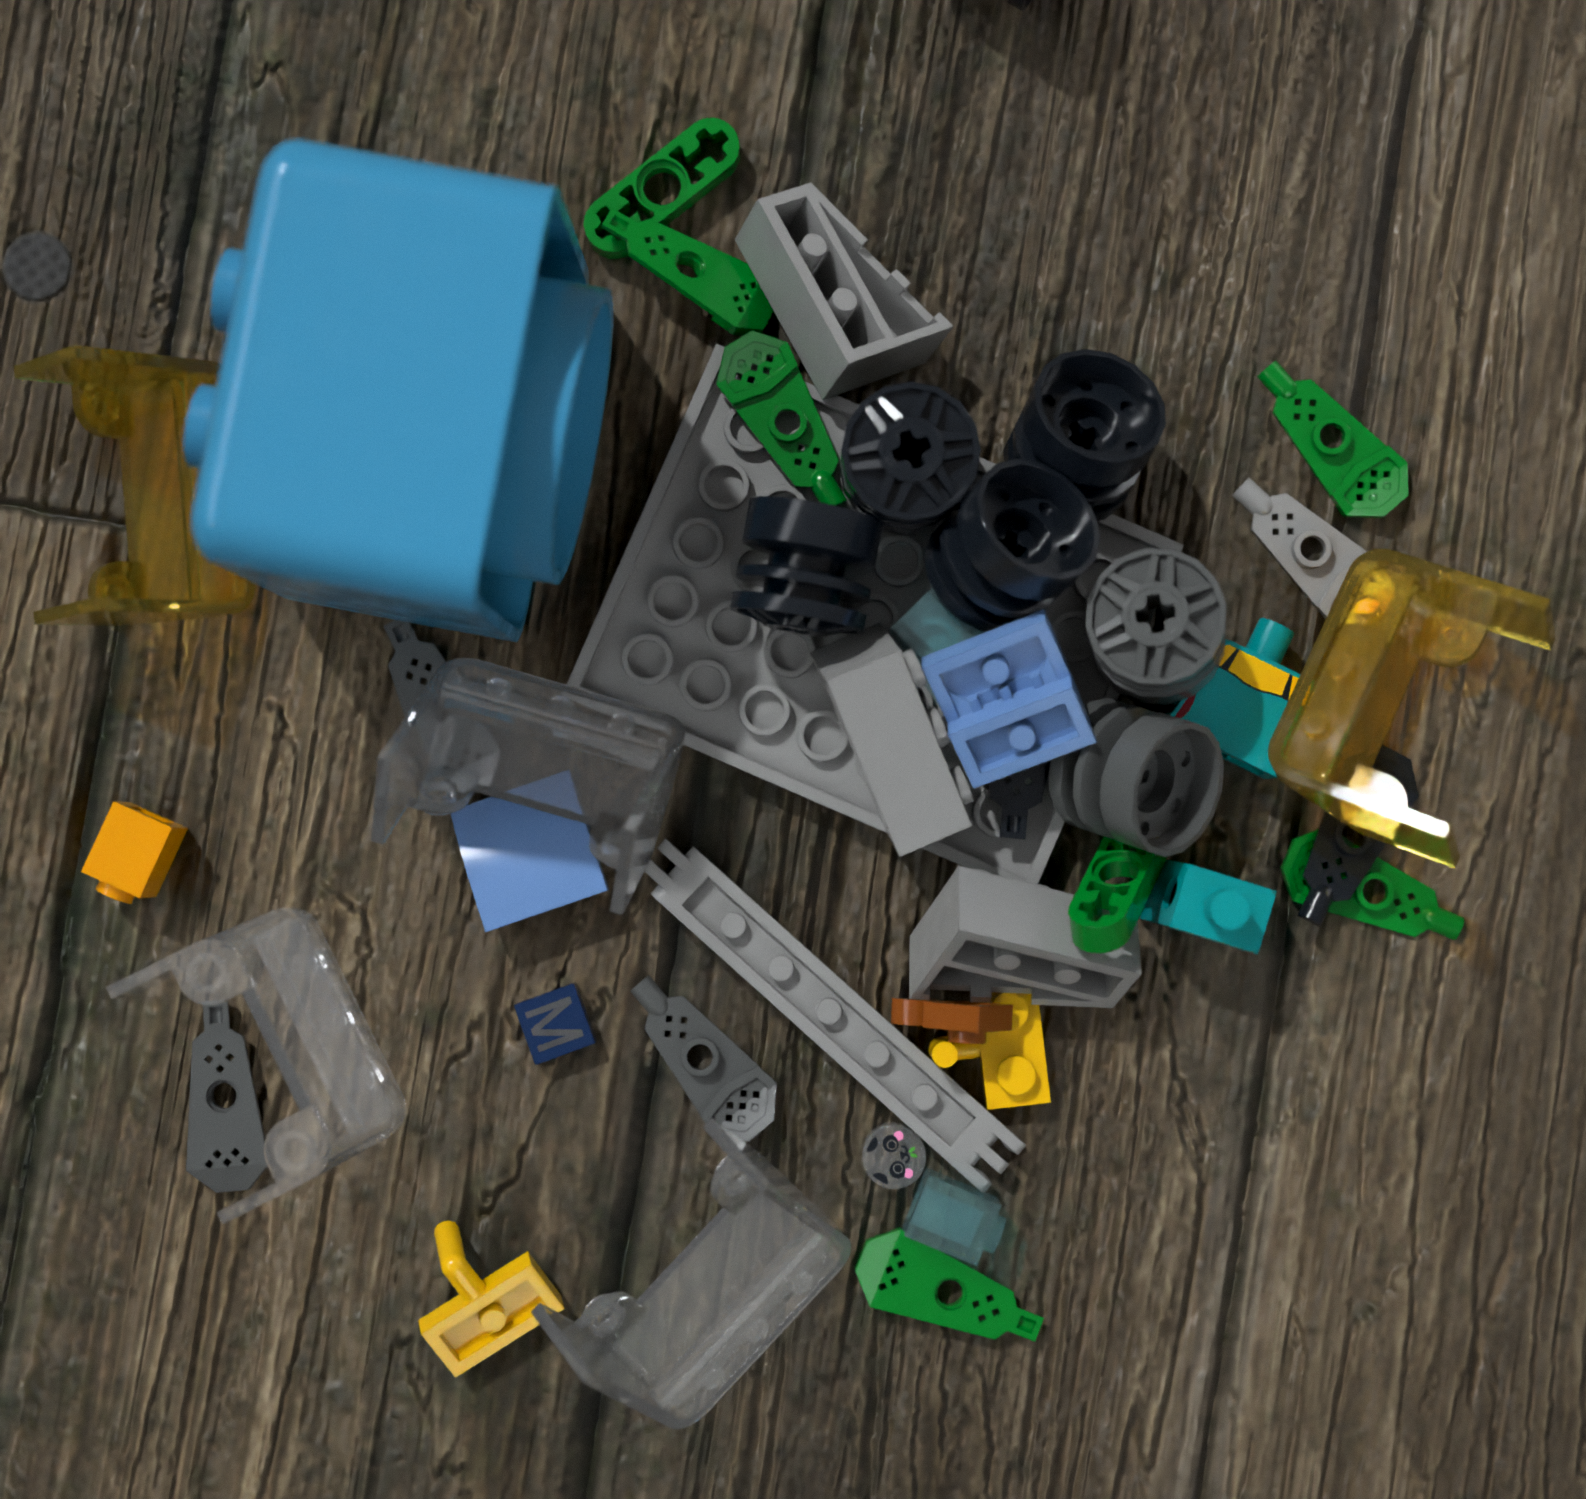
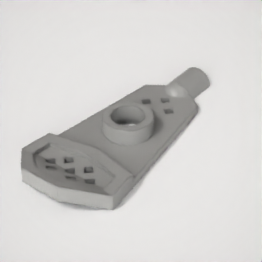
M1248 477L1232 494L1253 515L1251 524L1253 534L1331 627L1372 625L1395 602L1391 567L1371 552L1361 548L1287 493L1269 496ZM1287 514H1292V520H1287ZM1272 515H1277V520H1272ZM1273 529H1278V535H1273ZM1287 529H1292L1293 534L1288 535ZM1313 537L1321 542L1323 553L1318 560L1311 561L1302 555L1300 547L1305 538ZM1355 579H1359V584H1355ZM1368 579H1372V584H1368ZM1343 592H1347V597H1343ZM1355 592H1360V597H1356ZM1343 604H1347L1348 610L1343 609Z

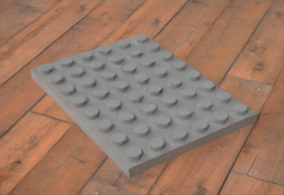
M716 343L563 692L887 833L859 770L858 762L844 728L840 725L835 714L834 704L820 672L816 670L809 653L851 634L815 637L768 628L751 617L730 610L733 592H763V587L736 579L737 566L768 564L769 559L768 554L759 552L742 542L750 498L770 496L814 502L819 501L811 488L795 487L717 388L716 382L725 347ZM752 366L751 370L757 371L758 367ZM764 369L763 373L769 374L770 370ZM736 375V379L741 380L742 376ZM749 378L748 382L754 383V379ZM805 382L839 459L833 477L844 493L839 470L841 449L846 424L859 405L837 395L822 400L816 387ZM783 412L776 418L775 426L783 434H793L800 427V419L793 412ZM908 441L900 442L899 453L895 458L896 462L907 460L911 464L912 469L919 468V463L925 449L923 447L912 449ZM799 445L798 450L804 451L805 446ZM814 448L813 454L819 455L820 450ZM980 457L976 478L971 489L996 465L995 463ZM796 459L795 465L800 466L801 460ZM810 463L809 468L815 469L816 464ZM848 499L839 505V507L855 510ZM1113 514L1105 520L1097 521L1100 544L1096 560L1045 610L1084 706L1090 701L1104 698L1117 700L1120 695L1099 674L1085 627L1087 599L1098 576L1119 557L1138 550L1160 548L1174 549L1181 552L1184 546ZM936 528L910 535L882 531L875 567L861 569L845 568L844 578L853 580L871 589L869 602L840 601L839 606L867 615L864 629L880 622L901 649V652L909 649L914 651L921 668L923 656L985 633L958 620L939 601L927 578L924 553L929 537ZM1156 609L1148 611V621L1145 623L1150 625ZM926 679L927 685L917 689L924 709L928 711L936 708L948 733V723ZM952 743L941 747L948 768L951 769L959 765L972 792L974 801L964 805L972 826L924 846L921 849L966 868L981 869L994 875L1030 884H1038L1065 822L1053 806L1049 790L1050 766L1042 802L1028 810L1026 839L1000 837L1002 807L990 798L989 783L973 789ZM1008 776L1003 778L1006 783L1011 780ZM1029 777L1024 780L1027 785L1032 782ZM1018 787L1012 790L1016 795L1021 792Z

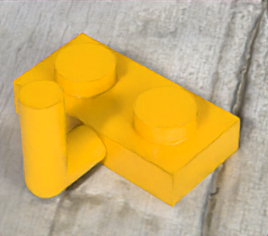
M991 992V1003L1013 1005L1012 1030L987 1032L985 1044L948 1042L947 1036L936 1037L929 1044V1055L934 1063L942 1068L953 1066L957 1060L980 1058L984 1100L987 1110L1051 1103L1040 1005H1031V994Z
M443 1221L435 1227L434 1236L441 1270L459 1295L418 1321L421 1335L455 1378L565 1309L561 1294L528 1251L481 1280L466 1260L459 1226L453 1221Z

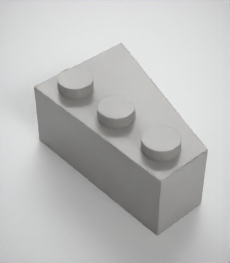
M810 182L757 199L737 234L735 242L822 400L925 364L954 326L940 312L933 317L906 290L911 283L898 269L890 274L864 247L868 239Z
M879 622L865 628L863 634H851L809 652L816 670L820 672L834 704L835 714L840 725L844 728L858 762L859 770L887 835L899 857L971 827L972 825L964 805L973 802L974 798L960 766L949 769L943 756L941 747L951 744L950 738L937 709L932 708L928 711L924 709L917 689L926 686L927 682L914 651L909 649L901 652V649Z
M958 866L909 936V999L930 1000V989L970 991V1002L991 1003V992L1031 994V1005L1113 1008L1141 975L1138 921L1128 942L1121 948L1108 953L1086 952L1079 949L1071 938L1068 907L1074 894L1054 890L1041 884H1030L994 875L981 869ZM1103 909V915H1110L1108 910Z

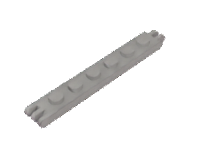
M665 838L657 848L675 864V867L667 874L649 857L640 868L658 883V886L650 894L982 1193H985L992 1183L987 1175L975 1168L974 1165L983 1158L998 1173L1002 1174L1009 1164L991 1148L999 1138L1008 1150L1017 1155L1027 1145L698 849L693 846L684 855Z

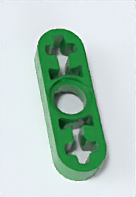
M704 118L695 122L594 201L587 209L584 217V230L591 248L600 256L608 259H621L629 256L624 240L618 241L612 235L601 239L599 235L603 232L600 220L608 215L611 208L624 215L631 211L630 202L625 199L631 193L635 195L637 204L644 214L652 220L667 226L731 176L740 161L739 138L734 128L719 118ZM707 138L714 144L723 139L725 141L722 146L724 160L718 163L711 157L702 160L694 167L695 176L700 180L695 184H691L686 169L675 158L683 155L688 166L701 155L700 140ZM658 173L673 175L681 185L678 197L666 205H658L651 202L644 193L647 181ZM638 212L630 217L636 222H641Z
M1104 836L1068 907L1073 943L1079 949L1090 953H1108L1124 946L1137 924L1167 857L1136 848V852L1130 851L1129 848L1136 847ZM1116 877L1134 878L1133 881L1123 884L1105 883V881ZM1103 909L1108 910L1110 915H1103Z

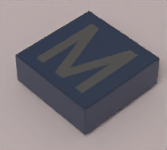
M576 982L514 1005L535 1065L597 1042Z

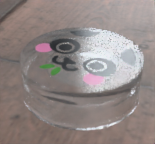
M889 1122L877 1126L867 1135L862 1146L861 1155L864 1169L870 1179L881 1187L888 1189L907 1187L914 1183L924 1170L926 1163L924 1144L920 1136L905 1124Z

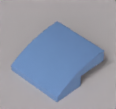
M1044 609L922 657V670L948 723V736L973 789L1097 743L1080 693Z
M571 770L450 811L466 873L485 932L609 890L589 831L591 827Z

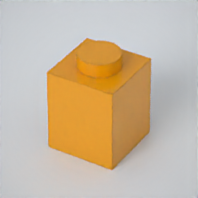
M113 801L81 872L99 880L96 887L98 892L123 903L132 904L135 897H157L188 828L132 802Z

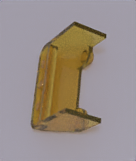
M72 345L14 366L15 379L70 384L74 412L83 428L98 437L119 439L129 561H115L98 567L89 581L88 599L34 611V625L123 626L210 618L239 613L251 604L255 595L256 584L205 558L195 543L191 527L192 506L200 469L188 467L185 462V423L192 397L197 388L202 384L217 386L220 363L208 360Z
M1374 549L1363 553L1351 564L1270 740L1268 757L1276 776L1286 786L1356 832L1456 868L1460 854L1451 824L1408 809V798L1402 784L1393 776L1372 769V766L1420 660L1442 667L1464 665L1478 654L1488 631L1551 651L1556 639L1550 599L1390 549Z

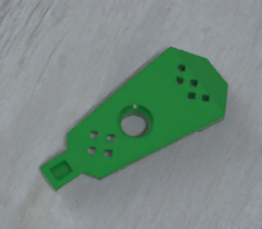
M611 208L601 228L626 242L629 257L711 314V320L730 334L744 336L752 330L759 333L763 332L773 313V309L748 263L657 221L647 219L636 222ZM677 266H689L696 273V278L682 274Z
M752 330L725 346L716 382L720 392L795 487L811 488L819 503L839 506L846 502L847 498L833 477L839 459L788 342ZM767 357H772V362L766 361ZM752 366L758 367L757 371L751 370ZM764 369L770 370L769 374L763 373ZM736 375L742 376V379L737 380ZM749 378L754 379V383H749ZM787 411L795 413L800 419L799 429L789 435L779 432L775 426L778 415ZM799 445L805 446V450H798ZM814 448L820 450L819 455L813 454ZM796 459L801 460L800 466L795 465ZM810 463L816 464L815 469L809 468Z
M1276 360L1257 376L1276 398L1272 412L1343 517L1383 518L1409 496L1408 462L1389 445L1386 446L1312 379L1294 381ZM1295 400H1300V405H1295ZM1310 401H1315V406H1309ZM1294 415H1299V420H1294ZM1309 416H1314V421H1309ZM1331 425L1340 430L1342 442L1339 447L1328 448L1321 442L1320 432L1324 426ZM1371 472H1375V477L1371 476ZM1388 473L1387 477H1383V474ZM1358 483L1362 484V488H1357ZM1370 484H1374V489H1370ZM1357 496H1361V501L1357 500Z
M1318 828L1292 839L1280 867L1291 902L1303 905L1310 890L1307 884L1304 885L1302 875ZM1342 836L1346 845L1352 848H1359L1358 845ZM1378 857L1351 898L1347 901L1332 902L1328 911L1329 913L1412 937H1417L1424 931L1430 930L1451 940H1456L1464 925V917L1438 906L1435 890ZM1336 859L1337 865H1340V859ZM1322 863L1323 869H1326V868H1327L1326 863H1325V864ZM1341 873L1342 879L1346 878L1345 873ZM1331 877L1327 878L1328 884L1332 883ZM1371 879L1379 880L1385 887L1384 898L1376 904L1369 903L1363 895V887ZM1412 893L1414 898L1409 900L1408 894ZM1398 899L1400 904L1395 905L1394 900ZM1418 907L1419 913L1415 914L1413 908ZM1404 912L1406 918L1401 919L1399 914Z
M901 1227L866 1239L854 1268L871 1308L994 1340L1009 1331L1035 1342L1044 1320L1039 1315L1017 1307L1013 1290L926 1243L921 1238ZM898 1249L900 1253L894 1255L892 1251ZM903 1261L905 1265L899 1267L897 1263ZM892 1266L893 1270L887 1272L886 1268ZM897 1278L898 1282L892 1284L891 1280ZM953 1280L961 1286V1296L954 1303H944L938 1298V1288L945 1281ZM885 1283L886 1287L880 1289L879 1285ZM992 1294L993 1299L987 1301L986 1297ZM978 1300L979 1305L974 1307L972 1303ZM998 1308L999 1313L993 1315L992 1310ZM984 1314L985 1319L979 1321L978 1317Z

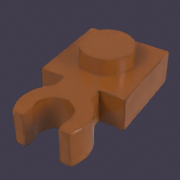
M892 998L891 1024L948 1030V1042L985 1044L987 1032L1012 1030L1013 1005L970 1002L967 1000H940L936 998H930V1000Z

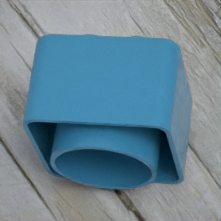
M290 139L284 141L269 153L260 169L244 250L227 248L220 258L214 278L211 299L212 323L216 331L227 333L217 386L202 384L197 388L189 406L184 431L185 462L188 467L200 469L191 513V527L195 543L204 557L212 563L288 600L518 642L526 620L533 581L553 585L560 584L569 567L580 532L598 451L608 387L613 337V299L611 291L607 288L589 285V270L559 187L309 140Z

